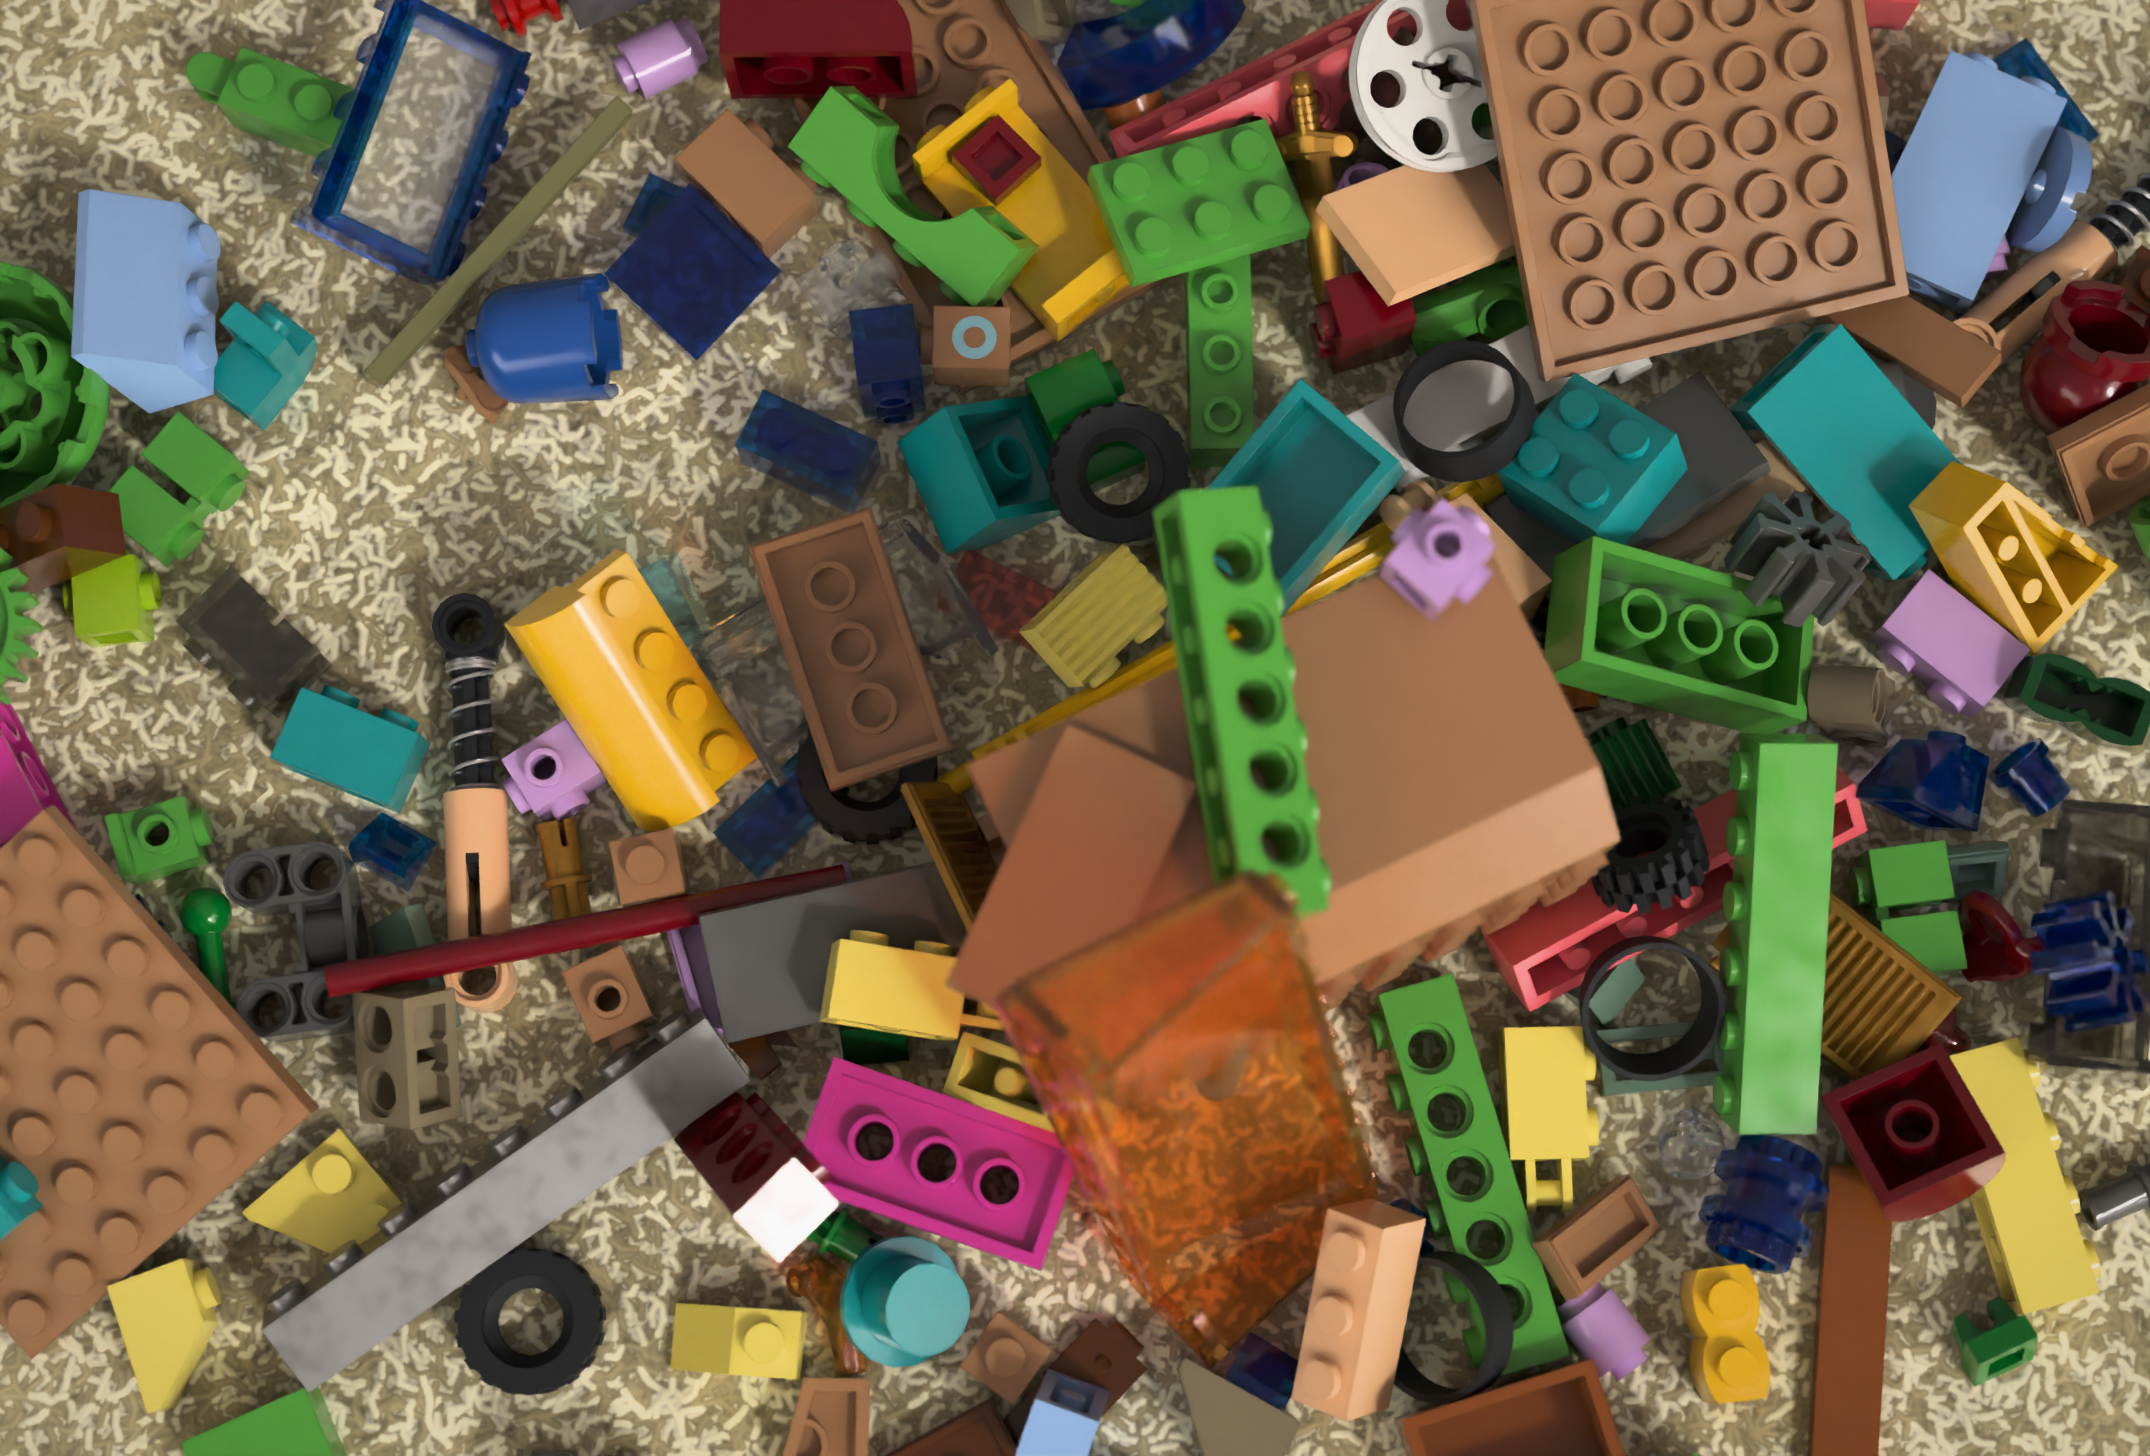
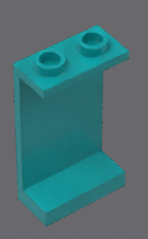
M1818 324L1735 402L1729 410L1743 429L1760 430L1832 514L1834 511H1838L1851 523V527L1847 532L1859 545L1864 544L1869 549L1872 560L1864 569L1872 577L1895 581L1897 578L1900 580L1905 579L1918 571L1929 558V554L1926 551L1931 547L1930 542L1908 505L1951 461L1961 463L1842 324Z

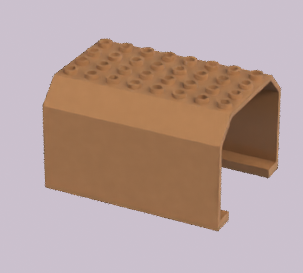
M1491 555L1486 566L1494 574L1481 590L1466 605L1455 597L1432 623L1383 581L1379 574L1280 619L1284 644L1290 649L1295 663V678L1292 692L1296 716L1302 719L1307 734V747L1303 757L1308 786L1314 790L1319 805V817L1315 826L1320 857L1326 861L1331 876V888L1327 897L1329 909L1297 922L1221 930L1197 787L1080 1040V1044L1097 1077L1106 1080V1094L1116 1098L1124 1095L1129 1104L1138 1102L1164 1088L1163 1085L1166 1083L1165 1079L1168 1078V1073L1182 1066L1188 1077L1199 1073L1224 1060L1223 1056L1227 1054L1226 1050L1230 1049L1229 1045L1243 1038L1247 1048L1260 1044L1283 1032L1282 1028L1287 1026V1022L1292 1019L1291 1015L1303 1010L1307 1020L1319 1016L1342 1004V1000L1348 997L1347 993L1352 991V986L1362 982L1366 992L1380 987L1401 976V972L1408 968V964L1415 961V956L1421 954L1425 964L1441 958L1460 948V944L1468 940L1469 935L1476 932V927L1480 926L1484 936L1502 929L1519 920V916L1527 912L1528 907L1538 902L1537 898L1543 908L1550 906L1579 891V887L1588 883L1587 879L1598 874L1600 868L1609 864L1605 854L1620 841V836L1600 766L1493 555ZM1242 637L1231 642L1234 646L1243 650ZM1178 667L968 764L969 777L980 800H984L989 811L988 814L977 818L978 828L998 870L1067 724L1197 783ZM1238 692L1237 702L1240 710L1245 716L1254 720L1255 711L1251 701L1245 695ZM1250 762L1249 774L1253 783L1265 791L1266 778L1263 771L1257 765ZM1262 832V849L1269 859L1277 862V846L1270 836Z

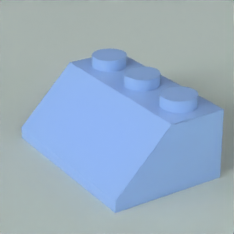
M87 189L78 193L71 357L87 369H92L105 382L149 414L214 395V367L218 361V353L215 346L216 312L219 308V297L216 291L217 259L220 256L218 233L182 203Z

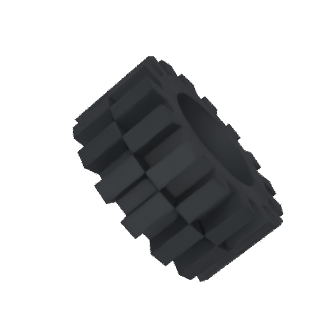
M1651 794L1649 803L1642 804L1640 796L1629 798L1631 806L1624 809L1617 802L1611 805L1620 841L1605 854L1609 864L1598 870L1599 873L1591 877L1597 896L1600 895L1602 902L1608 907L1616 903L1620 912L1629 913L1633 904H1636L1639 914L1651 913V904L1660 902L1662 910L1673 907L1671 897L1675 895L1683 901L1692 895L1689 884L1700 887L1705 880L1703 871H1709L1710 865L1708 852L1694 811L1689 805L1683 808L1681 800L1671 797L1665 804L1662 795ZM1656 850L1655 852L1650 853L1648 855L1635 857L1641 853Z

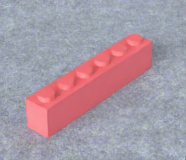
M1838 767L1836 773L1832 849L1867 831L1855 783ZM1732 789L1693 810L1708 852L1710 865L1709 871H1703L1705 880L1700 887L1689 884L1692 895L1683 901L1675 895L1671 897L1673 907L1662 910L1660 902L1651 904V913L1639 914L1636 904H1633L1629 913L1620 912L1616 903L1608 907L1602 902L1601 896H1597L1592 880L1589 878L1587 879L1588 883L1578 888L1579 891L1550 906L1543 908L1537 898L1538 902L1528 907V911L1520 915L1519 920L1484 936L1497 972L1529 1012L1580 986L1593 961L1604 950L1619 941L1636 936H1657L1667 939L1723 909V891L1725 884L1733 880L1734 856H1731L1727 849L1726 828L1729 818L1736 816L1737 791ZM1656 850L1647 851L1635 857L1645 856L1655 852ZM1643 951L1630 954L1620 959L1618 962L1613 964L1609 969L1619 965L1620 963L1632 958L1633 956Z

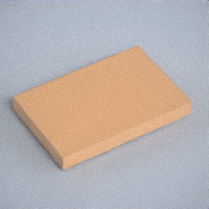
M1484 163L1472 168L1441 173L1422 171L1403 165L1322 197L1316 208L1317 213L1387 306L1516 255L1504 188Z

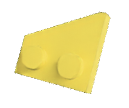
M339 1128L243 1210L242 1213L252 1222L331 1254L350 1240H355L358 1245H361L381 1231L377 1226L378 1222L392 1209L404 1203V1201L348 1134Z

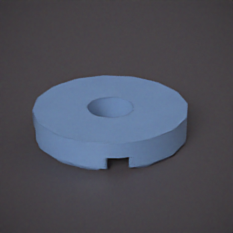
M2063 127L2054 128L2006 230L2007 241L2011 246L2031 252H2043L2058 242L2073 224L2077 210L2070 208L2075 194L2078 192L2085 195L2091 181L2093 160L2089 143L2084 137Z

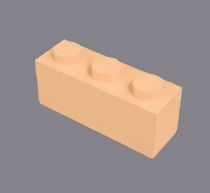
M1371 1198L1327 1208L1291 1399L1346 1422L1389 1408L1426 1218Z

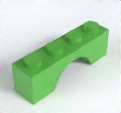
M830 86L787 146L803 160L800 163L802 171L824 187L830 188L831 185L849 199L846 207L853 216L870 227L876 228L879 225L894 238L895 241L892 247L904 260L918 268H922L925 265L942 280L939 288L950 300L959 306L986 307L995 305L1038 249L1039 245L993 206L971 208L952 219L934 216L917 206L903 189L896 171L895 144L900 126L854 86Z

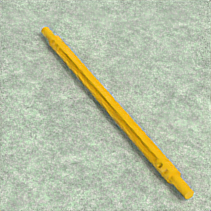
M1497 472L1475 481L1453 482L1436 491L1448 503L1467 493L1480 508L1506 493ZM1384 521L1347 541L1282 618L1301 610L1383 564L1385 559L1397 547L1390 539L1393 532ZM1226 623V634L1230 642L1241 638L1239 631L1234 626ZM1174 639L1120 668L1095 688H1092L1091 685L1026 722L1010 729V731L1001 736L999 735L985 745L970 752L972 757L970 760L939 776L937 782L949 783L951 789L959 795L974 787L969 777L968 764L1177 668L1178 663Z

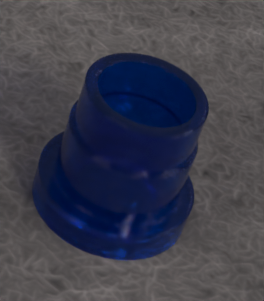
M2041 738L2032 739L2015 749L1989 775L1990 780L1997 788L2006 787L2016 801L2022 804L2033 818L2041 816L2054 808L2071 791L2070 785L2048 758L2049 747Z

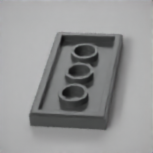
M1701 371L1638 410L1677 434L1688 470L1626 545L1646 550L1771 472L1767 459ZM1506 493L1485 506L1490 518L1550 579L1552 577L1553 557L1576 545L1511 504ZM1550 587L1545 595V598L1548 602L1550 597Z
M934 861L698 914L726 1044L819 1023L831 944L840 938L849 940L851 930L870 931L890 936L889 947L914 950L915 941L950 945L954 947L952 957L958 958L968 936V932Z

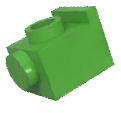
M183 795L123 814L116 812L104 816L120 878L135 885H141L211 863L206 846L215 843V835L210 817L203 806L196 808L195 803ZM167 825L169 828L167 841L160 846H153L150 837L152 830L156 827Z

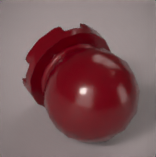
M2097 280L2073 281L2067 284L2063 294L2057 297L2053 296L2042 319L2043 333L2025 355L2021 364L2019 378L2020 398L2025 413L2047 436L2149 384L2150 312L2148 314L2139 306L2122 299L2126 288Z

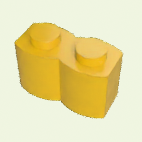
M1745 1264L1685 1271L1680 1285V1305L1684 1320L1691 1333L1695 1336L1690 1350V1372L1697 1393L1704 1403L1714 1404L1765 1398L1770 1383V1364L1765 1346L1755 1332L1759 1319L1760 1300L1757 1285L1750 1270Z

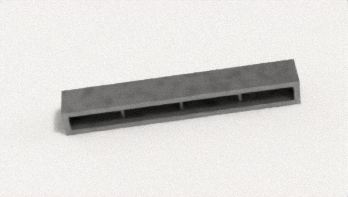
M698 1007L690 1014H687L684 1009L672 1013L653 1028L652 1033L655 1036L653 1040L635 1052L630 1047H626L605 1060L597 1069L601 1076L580 1091L575 1085H572L552 1097L543 1106L546 1115L524 1129L519 1123L498 1135L488 1145L491 1153L470 1168L466 1162H462L445 1172L434 1182L433 1187L436 1192L415 1207L411 1201H406L392 1209L378 1222L377 1226L381 1231L361 1245H358L355 1240H350L338 1247L323 1260L322 1266L325 1270L303 1285L299 1279H295L277 1290L266 1301L269 1309L263 1313L261 1330L308 1393L750 1082L746 1072L701 1008Z

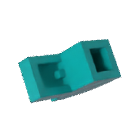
M235 301L219 320L234 340L220 355L214 367V394L264 431L306 379L315 359L317 341L313 335L267 301L255 314Z

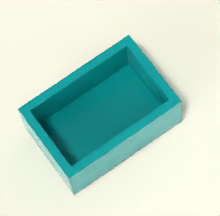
M1300 378L1207 489L1258 486L1261 508L1267 511L1271 521L1272 537L1268 549L1273 577L1278 579L1283 592L1281 619L1406 472L1396 457ZM1214 554L1215 564L1232 578L1228 563L1222 557Z

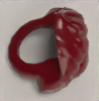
M1972 890L1966 894L1957 908L1960 928L1964 933L1962 940L1967 968L1961 970L1965 979L1968 982H1974L1975 980L1999 983L2012 982L2014 979L2023 978L2026 974L2031 973L2036 967L2049 938L2044 934L2024 938L2012 916L1997 900L1980 890Z

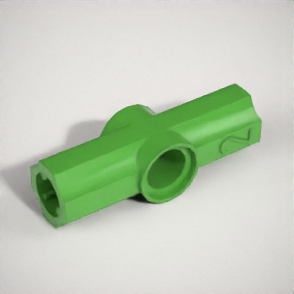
M1505 259L1465 275L1460 284L1411 301L1417 321L1410 341L1417 357L1443 343L1465 340L1481 333L1491 340H1499L1529 325L1518 263L1511 264Z

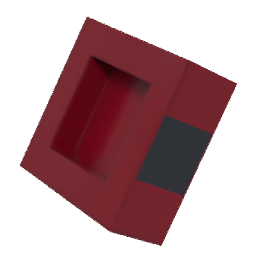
M998 114L952 155L953 164L995 207L1041 167V157Z

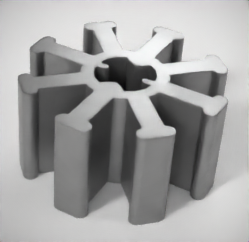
M1770 491L1763 495L1730 539L1733 547L1724 558L1726 569L1730 573L1736 571L1754 577L1743 591V595L1756 607H1760L1772 593L1780 597L1784 612L1782 617L1784 623L1801 627L1812 614L1818 619L1819 625L1826 626L1834 619L1865 580L1866 575L1861 571L1871 560L1869 549L1864 544L1857 546L1841 541V538L1851 527V523L1838 511H1834L1824 524L1815 521L1810 504L1813 498L1810 495L1794 491L1786 503L1783 504L1777 498V494Z

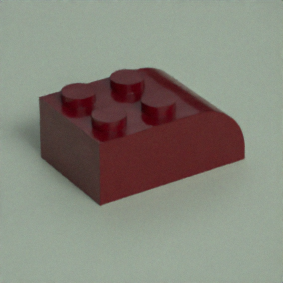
M720 0L719 54L731 99L822 98L830 86H854L867 98H917V76L910 23L905 11L897 0Z

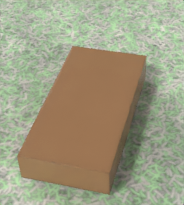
M1630 1174L1616 1177L1534 1241L1532 1246L1565 1301L1582 1296L1663 1229Z

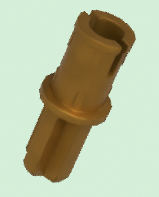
M576 818L563 819L561 823L555 820L535 826L536 832L539 835L547 880L541 883V889L549 891L554 920L591 913L586 883L592 881L591 874L584 873Z

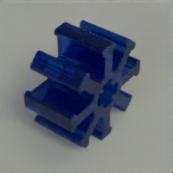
M2106 890L2044 903L2045 911L2035 913L2032 916L2031 929L2033 932H2036L2045 950L2030 954L2034 975L2049 973L2052 981L2048 996L2044 998V1005L2052 1018L2065 1016L2066 1023L2064 1028L2067 1033L2136 1022L2135 1012L2147 1010L2149 996L2147 992L2143 991L2135 976V973L2148 971L2146 952L2144 949L2130 950L2128 942L2131 929L2135 926V919L2128 907L2115 908V894L2113 891Z

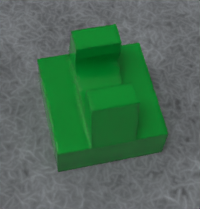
M2000 1296L1988 1301L1987 1314L1994 1323V1327L1991 1329L1979 1330L1975 1328L1965 1312L1953 1317L1951 1328L1962 1356L1961 1364L1974 1387L2033 1360L2038 1335L2025 1314L2018 1316Z

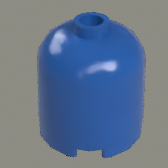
M593 273L512 284L493 291L483 301L476 319V328L467 332L466 347L471 366L480 367L481 373L491 390L510 403L534 404L615 398L618 396L619 388L616 383L609 384L610 371L623 370V349L618 310H605L600 293L606 292L610 288L608 279L602 273Z

